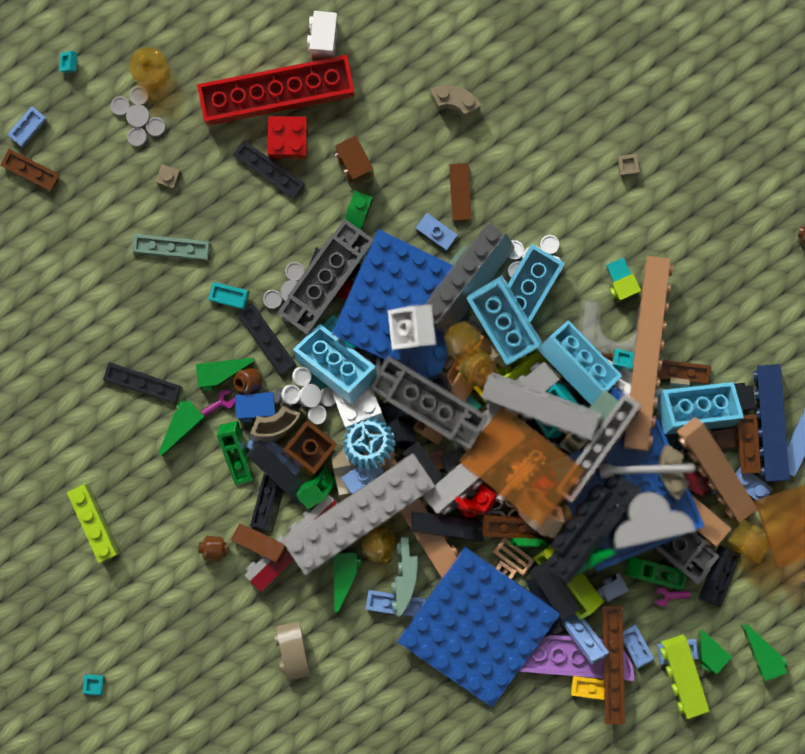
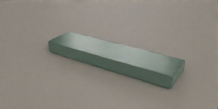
M134 234L132 253L209 261L211 242Z

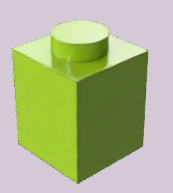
M634 274L613 282L610 285L611 289H609L612 298L617 299L618 302L641 291Z

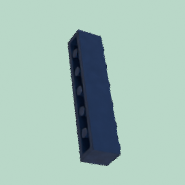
M781 364L760 365L756 367L757 371H753L754 382H758V390H755V401H759L760 408L756 409L757 420L761 421V428H758V439H762V447H759L760 459L764 460V466H761V478H765V482L789 481Z

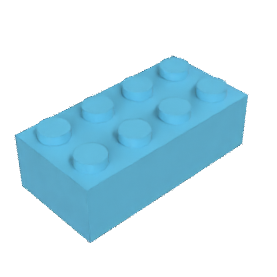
M533 244L530 245L508 283L509 288L530 322L565 264Z
M503 276L498 277L468 295V302L506 365L541 345L542 341Z
M569 320L537 349L591 405L604 390L608 391L622 376Z
M319 324L293 349L296 361L303 367L308 368L313 375L352 404L374 383L377 377L376 367L343 341L332 336L330 331Z
M734 382L663 390L657 396V409L664 435L677 433V430L695 417L707 429L732 427L744 418Z

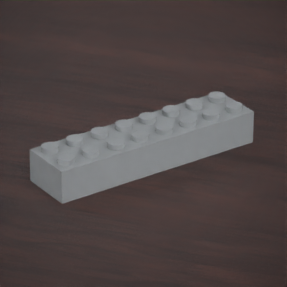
M412 453L286 538L283 543L304 574H307L434 488L435 485Z

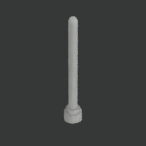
M603 463L600 466L602 479H609L615 474L689 473L695 471V466L692 464L614 467L610 463Z

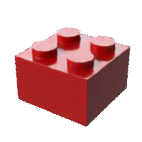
M268 116L267 154L270 159H307V117Z

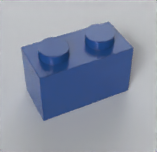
M275 393L235 395L237 419H241L242 423L253 422V418H257V416L266 418L275 415Z

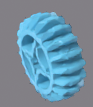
M368 418L367 422L361 420L358 425L354 423L353 429L348 427L347 430L350 434H344L346 440L342 441V444L345 447L343 451L347 454V459L349 461L352 460L353 465L358 464L361 469L365 465L367 469H370L371 465L377 468V463L379 462L384 465V458L390 460L388 453H394L392 446H395V441L392 440L394 439V434L390 433L391 428L389 426L386 427L384 421L379 423V419L375 418L372 422ZM369 431H375L380 433L381 435H371L369 434ZM367 437H368V439H369V441H370V448H371V449H369V447H368ZM382 446V447L380 448V450H379L378 452H376V449H377L378 447ZM356 452H367L369 453V456H363Z

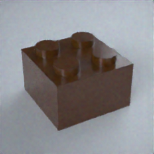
M356 135L335 145L336 152L334 154L339 166H344V176L348 183L352 182L355 186L374 176V169Z
M307 420L281 452V455L311 478L336 447L337 443Z

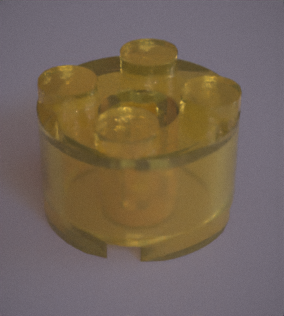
M152 47L137 49L132 55L129 62V70L139 86L147 90H156L168 81L170 67L162 52ZM152 66L153 69H150L148 72L146 69Z
M743 520L728 539V543L741 554H745L748 559L756 564L763 560L775 541L767 535L764 537L763 531L756 525L752 526L746 520Z

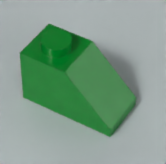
M324 466L300 487L296 495L299 501L309 509L326 499L336 480Z
M700 629L698 631L699 660L703 662L701 666L709 674L711 671L717 674L732 656L704 630Z

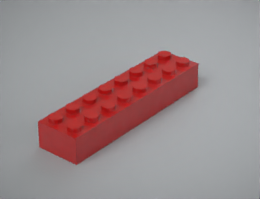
M347 55L197 84L206 126L355 97Z

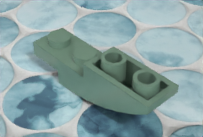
M606 390L602 392L589 408L602 414L598 428L619 402ZM570 432L559 445L571 455L580 451L588 440L580 439L577 437V434Z
M408 537L401 538L400 543H397V555H401V562L398 563V574H402V576L395 577V582H391L392 594L396 595V601L392 602L393 613H397V618H401L407 609L417 577V556L410 557Z

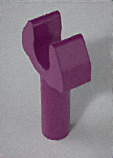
M231 390L220 391L218 393L219 399L201 410L204 416H208L222 406L228 409L232 408L235 404V398L229 402L224 400L225 396L231 393Z
M664 586L658 587L653 591V593H662L664 595L662 600H654V603L660 606H667L669 600L690 599L689 591L668 592Z

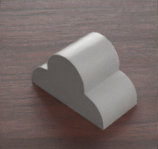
M652 492L641 493L633 499L625 510L626 521L620 523L614 529L611 539L612 547L616 549L693 532L695 529L687 515L676 511L670 512L669 506L662 496Z

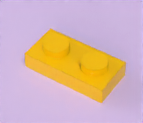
M573 676L571 696L604 700V679Z

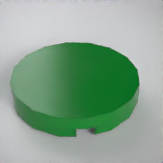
M510 538V546H515L516 542L518 546L539 547L543 543V547H548L549 540Z

